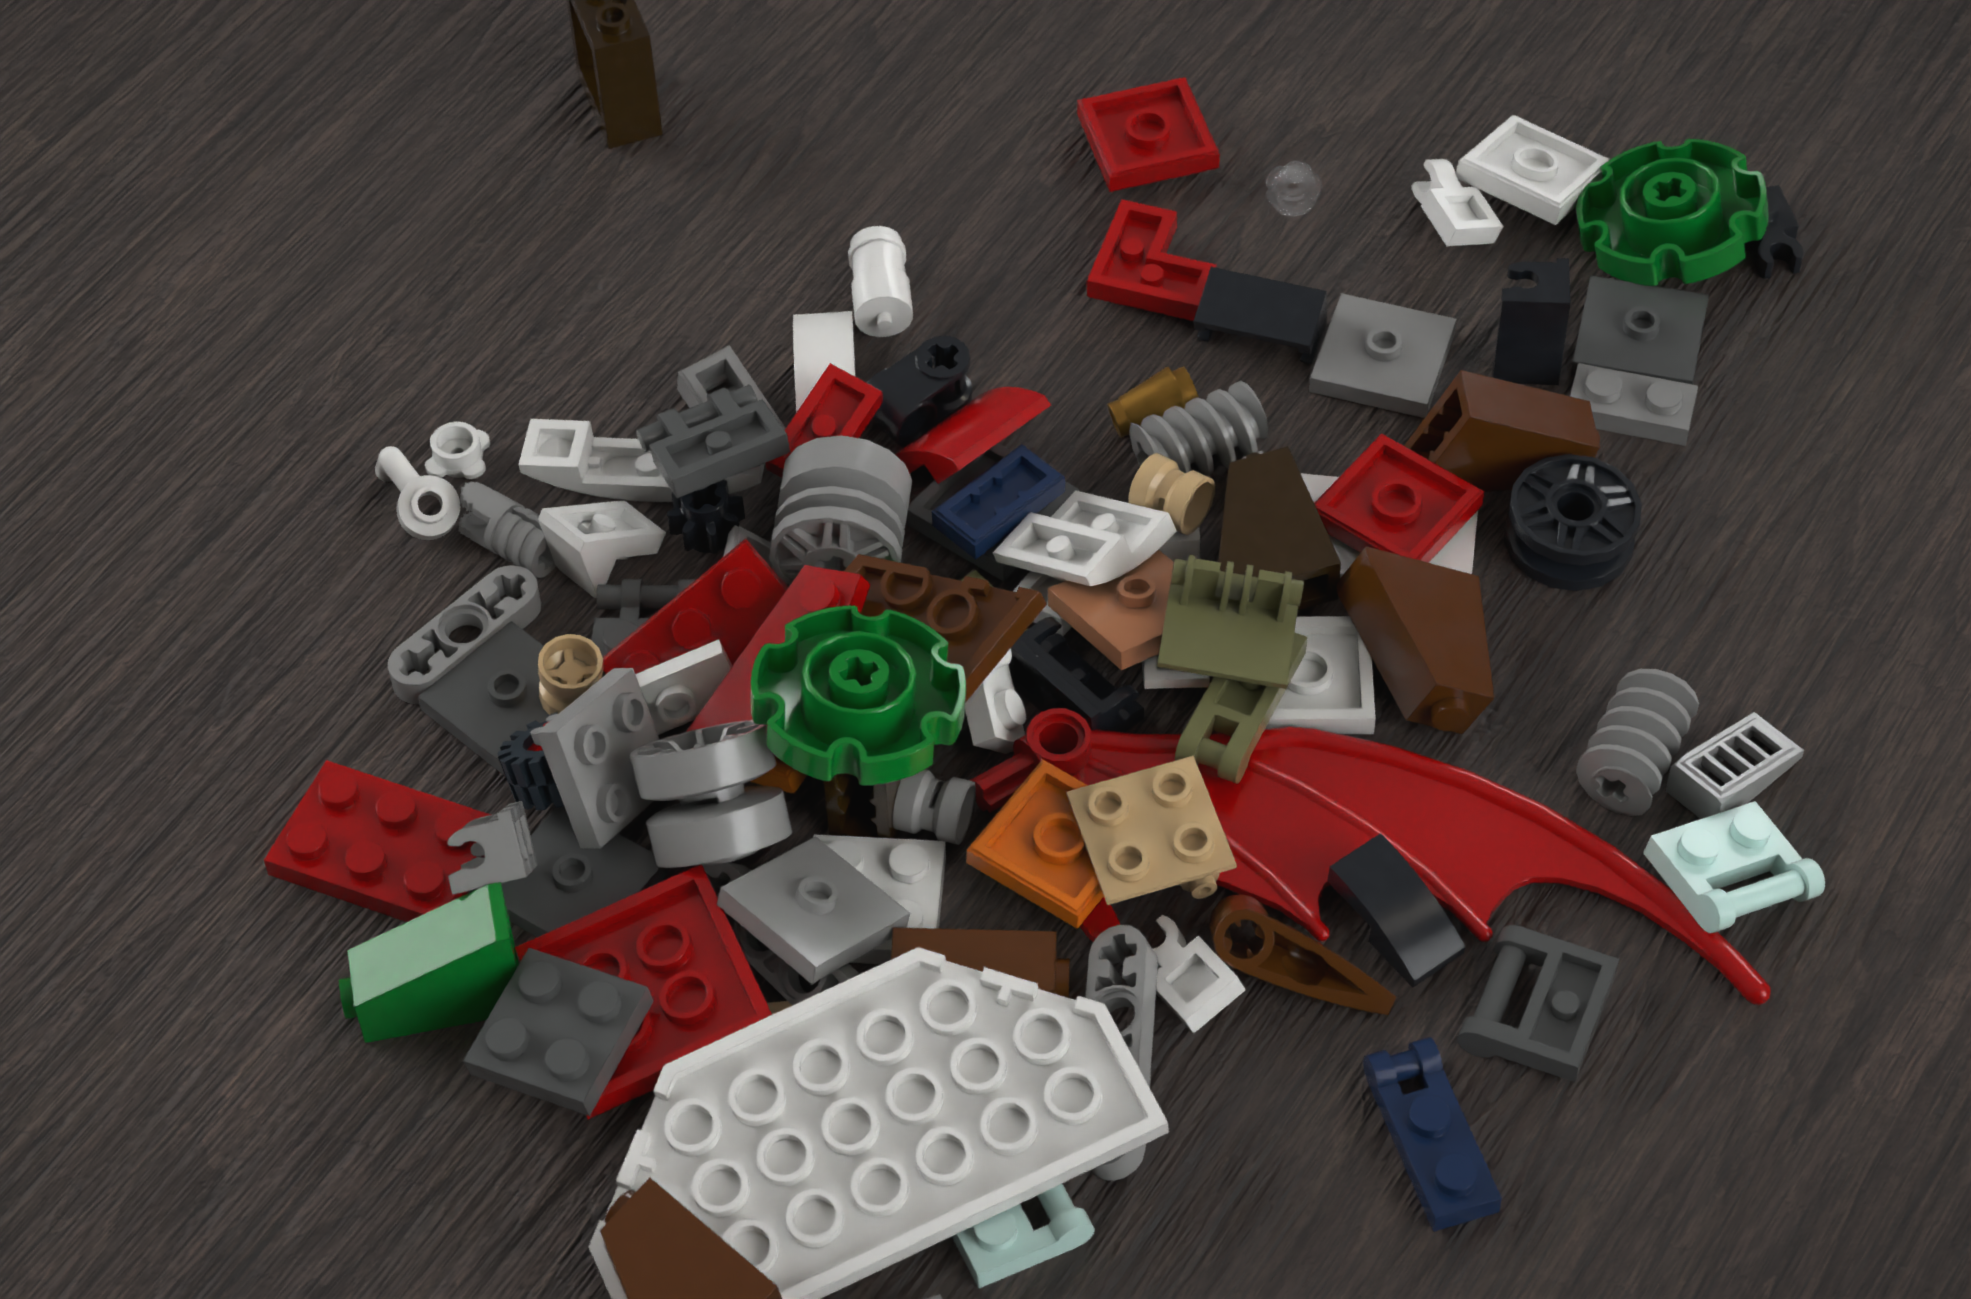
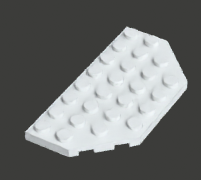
M918 947L664 1065L653 1090L655 1098L642 1129H637L616 1179L618 1187L609 1208L623 1193L631 1189L637 1191L651 1177L778 1286L782 1299H821L1169 1133L1168 1122L1105 1004L1080 996L1073 1000L1038 989V983L985 967L983 972L946 961L945 955ZM604 1218V1221L599 1220L589 1249L611 1299H628L600 1233V1229L606 1224Z

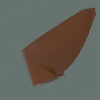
M1243 894L1228 896L1218 902L1212 910L1209 926L1213 944L1221 960L1229 966L1310 997L1363 1011L1384 1015L1389 1014L1397 998L1395 995L1323 944L1270 917L1262 903L1255 898ZM1240 920H1251L1256 935L1249 941L1246 936H1243V943L1232 942L1228 927L1234 922L1240 927Z

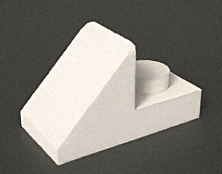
M625 500L542 508L538 518L557 568L594 598H597L598 584L606 585L617 559L626 560L633 556L657 554L666 534L665 531Z

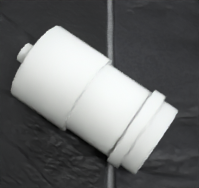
M872 226L862 229L853 236L848 250L849 266L853 270L851 286L855 324L860 331L870 336H893L904 331L913 320L909 278L905 274L904 265L906 262V248L899 234L891 228Z

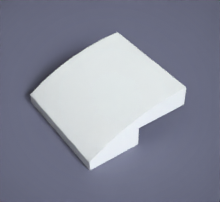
M1075 490L1051 517L1030 512L997 547L993 555L999 563L1087 586H1094L1116 579L1133 570L1158 551L1177 531L1168 512Z

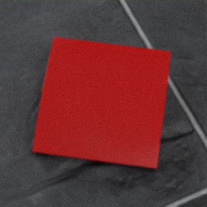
M1020 387L994 388L977 396L895 455L905 463L909 474L924 464L939 484L1050 407L1051 404L1045 395Z

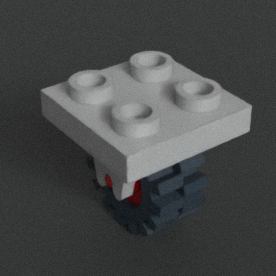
M613 668L559 714L556 712L547 715L546 721L542 723L535 720L527 724V731L517 730L510 735L511 741H504L500 746L501 751L498 752V758L515 802L522 801L524 809L527 810L535 806L536 810H546L551 803H554L556 808L565 806L580 848L601 849L654 802V800L640 798L629 755L639 747L660 740L633 668Z

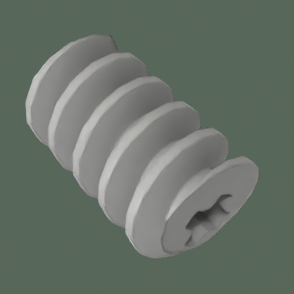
M1239 381L1229 386L1228 392L1220 389L1208 394L1206 401L1201 398H1194L1186 403L1184 409L1173 406L1164 411L1163 417L1154 414L1147 416L1142 420L1141 426L1131 423L1129 431L1132 448L1140 466L1150 455L1158 453L1176 461L1179 470L1184 473L1190 472V464L1194 463L1201 474L1210 476L1214 473L1213 455H1216L1221 464L1228 469L1229 462L1236 461L1234 447H1238L1244 457L1258 451L1256 439L1261 438L1264 440L1267 438L1268 424L1263 407L1254 391L1247 383Z
M1638 669L1628 672L1619 681L1616 694L1610 699L1606 713L1600 718L1597 730L1590 737L1587 750L1581 755L1576 770L1580 785L1598 804L1615 813L1627 816L1642 815L1650 809L1652 795L1659 791L1662 776L1669 771L1672 756L1679 751L1681 738L1688 733L1691 718L1698 712L1699 702L1696 693L1688 683L1672 673L1658 669Z

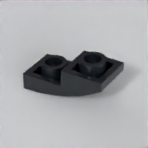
M1381 833L1330 866L1327 881L1371 926L1368 942L1412 988L1464 954L1465 945L1440 904L1413 868Z

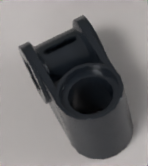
M950 336L933 337L926 340L919 348L891 367L876 373L868 380V384L881 390L883 394V403L871 420L899 446L906 447L971 401L973 396L970 379L965 374L970 366L969 349L964 342Z

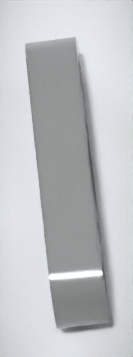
M515 565L503 566L493 570L400 644L388 659V671L397 697L407 703L419 704L418 696L509 622L512 621L521 629H524L535 620L541 610V599L534 574L524 567ZM522 593V597L516 600L515 597ZM503 595H508V597H505L503 600L500 599V597H502ZM465 625L476 626L482 630L477 639L468 643H456L448 638L453 630ZM434 649H439V651L435 654ZM413 668L416 670L415 672H413V673H411V674H409V675H408V673H407L408 671L412 670ZM427 669L430 670V672L427 673V674H425V675H422V674H421L422 672L426 671Z

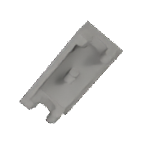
M522 801L508 804L497 814L470 821L462 829L456 831L447 841L449 846H461L468 841L476 842L471 846V853L477 857L462 864L461 870L448 876L452 895L479 889L487 884L504 883L525 878L538 865Z

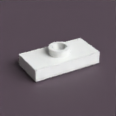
M719 639L636 674L658 735L694 721L733 667Z

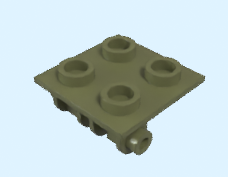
M1189 554L1188 561L1175 558L1157 667L1287 689L1297 611L1301 602L1304 581L1292 579V572L1285 571V574L1259 570L1258 577H1252L1253 565L1249 564L1246 566L1245 575L1233 573L1234 562L1227 561L1226 570L1223 572L1220 571V562L1196 559V555Z

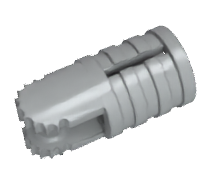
M465 482V486L461 487L460 503H462V508H466V511H469V513L463 514V517H460L459 532L489 551L500 555L505 560L513 562L514 565L528 569L537 578L548 575L556 567V564L539 524V515L479 482Z

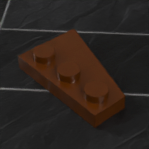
M858 554L845 569V572L861 574L871 584L861 611L862 615L876 617L887 609L897 611L925 623L948 642L947 662L960 664L965 672V703L1047 605L1041 592L1037 590L1018 587L1017 592L994 588L990 586L987 580L965 576L963 581L931 575L925 567Z

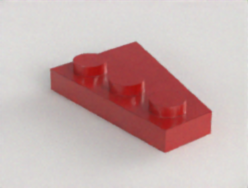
M744 539L603 657V671L607 674L613 668H633L635 674L718 639L733 666L788 587L749 541Z
M804 565L686 732L725 723L753 720L750 705L751 674L755 659L763 645L767 643H784L785 625L814 611L839 606H856L861 614L871 584L861 574Z

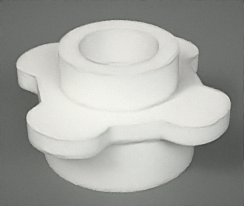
M450 422L440 426L430 437L432 457L425 462L428 475L440 478L448 475L455 478L475 479L485 472L486 467L482 457L483 451L490 446V439L484 431L476 430L473 426L464 422Z

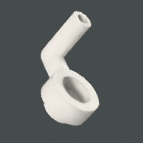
M388 446L382 449L375 466V473L382 481H393L401 493L396 510L398 520L403 529L411 536L422 540H434L446 535L454 527L460 513V499L455 488L448 481L438 476H419L398 448ZM432 495L436 497L441 504L440 512L432 516L423 514L418 508V500L422 496Z

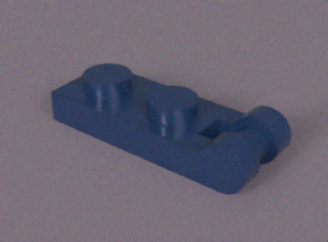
M1428 1037L1410 1042L1408 1051L1390 1056L1386 1050L1365 1055L1363 1065L1368 1084L1433 1232L1499 1213L1502 1200L1501 1195L1446 1077L1441 1056L1434 1040ZM1417 1077L1422 1090L1403 1095L1398 1082Z

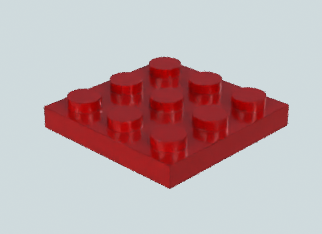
M702 864L515 947L520 961L523 959L528 948L646 986L654 1000L591 1115H586L588 1119L654 1090L664 1065L772 1015L724 910L717 905V895Z

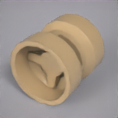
M1155 453L1150 455L1136 472L1131 483L1128 503L1168 512L1176 531L1189 535L1206 518L1214 499L1215 483L1212 478L1194 470L1184 473L1179 470L1176 461Z
M565 634L547 642L540 651L538 658V675L540 678L539 699L543 709L549 715L556 712L559 714L602 678L603 657L599 647L592 640L581 635Z

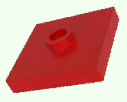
M1186 77L1077 100L1078 118L1109 192L1219 168L1220 153Z
M1381 433L1314 504L1327 533L1361 553L1367 546L1429 563L1481 508L1484 491Z

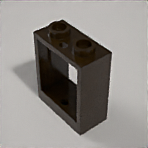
M567 0L578 77L608 148L612 149L663 135L650 34L635 0Z

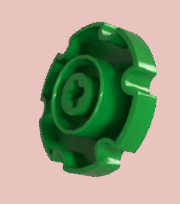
M1687 139L1684 144L1675 147H1667L1661 141L1637 146L1615 156L1601 166L1602 180L1588 183L1580 193L1576 205L1581 245L1586 252L1596 251L1598 268L1620 280L1646 286H1656L1661 280L1666 278H1679L1683 284L1694 283L1711 278L1732 268L1745 259V243L1762 239L1769 219L1766 184L1762 173L1759 171H1748L1746 156L1741 152L1720 143L1700 139Z
M856 606L826 608L803 615L786 624L784 643H767L763 645L755 659L751 674V716L755 724L767 725L768 749L781 761L805 775L823 781H831L833 776L837 774L848 773L856 776L860 785L890 783L913 776L933 764L934 745H952L955 742L964 719L966 698L965 672L960 664L947 662L948 642L934 629L911 616L887 609L879 616L868 617L860 614Z

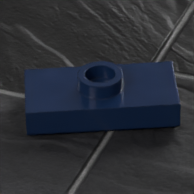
M1021 444L931 511L932 526L976 560L1009 535L1030 512L1038 513L1065 492V477Z

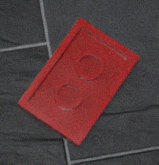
M326 760L266 855L264 863L270 876L409 922L468 894L469 891L452 895L448 876L461 870L462 864L477 857L471 853V846L476 842L468 841L461 846H449L447 841L456 831L462 829L470 821L491 814Z

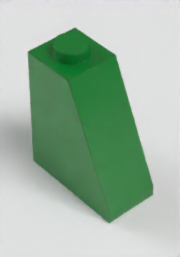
M501 882L487 884L347 950L351 977L339 979L340 997L345 1019L358 1018L365 1043L488 1019L519 965Z

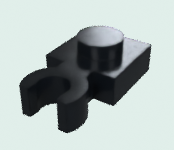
M1780 186L1766 187L1769 211L1768 225L1762 239L1744 244L1745 251L1757 250L1755 269L1763 279L1771 278L1774 264L1773 259L1785 261L1793 274L1799 273L1804 253L1801 244L1796 240L1799 225Z

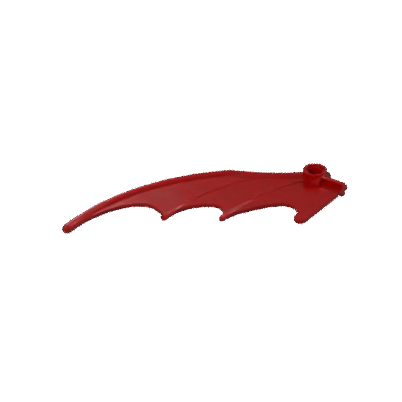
M1052 708L1036 715L1030 721L1026 735L1014 740L1013 757L969 781L975 782L976 804L982 811L988 810L991 813L1006 804L1042 760L1047 761L1086 785H1092L1175 761L1177 745L1182 734H1134L1096 729L1091 731L1086 719L1077 712L1065 708ZM1294 726L1264 730L1250 756L1246 771L1238 784L1219 778L1217 769L1201 763L1198 764L1201 776L1237 864V868L1219 873L1216 884L1238 894L1251 896L1260 903L1281 911L1305 928L1318 941H1326L1330 935L1328 927L1321 921L1318 902L1324 888L1330 885L1327 881L1330 866L1381 833L1413 868L1437 902L1449 910L1481 942H1488L1492 939L1493 931L1487 923L1496 908L1515 889L1530 883H1562L1601 894L1642 913L1682 940L1715 966L1751 1004L1761 1005L1770 998V986L1765 979L1719 932H1706L1672 889L1615 846L1548 806L1474 772L1396 746L1318 729ZM1211 734L1209 739L1227 745L1231 736ZM1103 897L1079 927L1094 942L1098 935L1106 929L1121 924L1111 904L1107 905Z

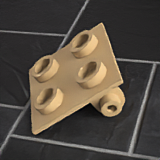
M1194 756L1066 792L1107 905L1179 884L1183 890L1190 891L1193 898H1205L1217 890L1216 881L1219 878V873L1237 868Z

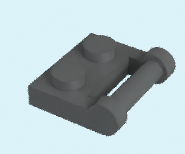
M1507 925L1499 933L1494 946L1497 959L1474 1016L1466 1018L1457 1037L1458 1044L1466 1052L1477 1057L1490 1058L1496 1055L1576 1082L1616 977L1620 959L1521 926ZM1529 964L1541 966V972L1519 1028L1502 1024L1501 1020L1522 967Z

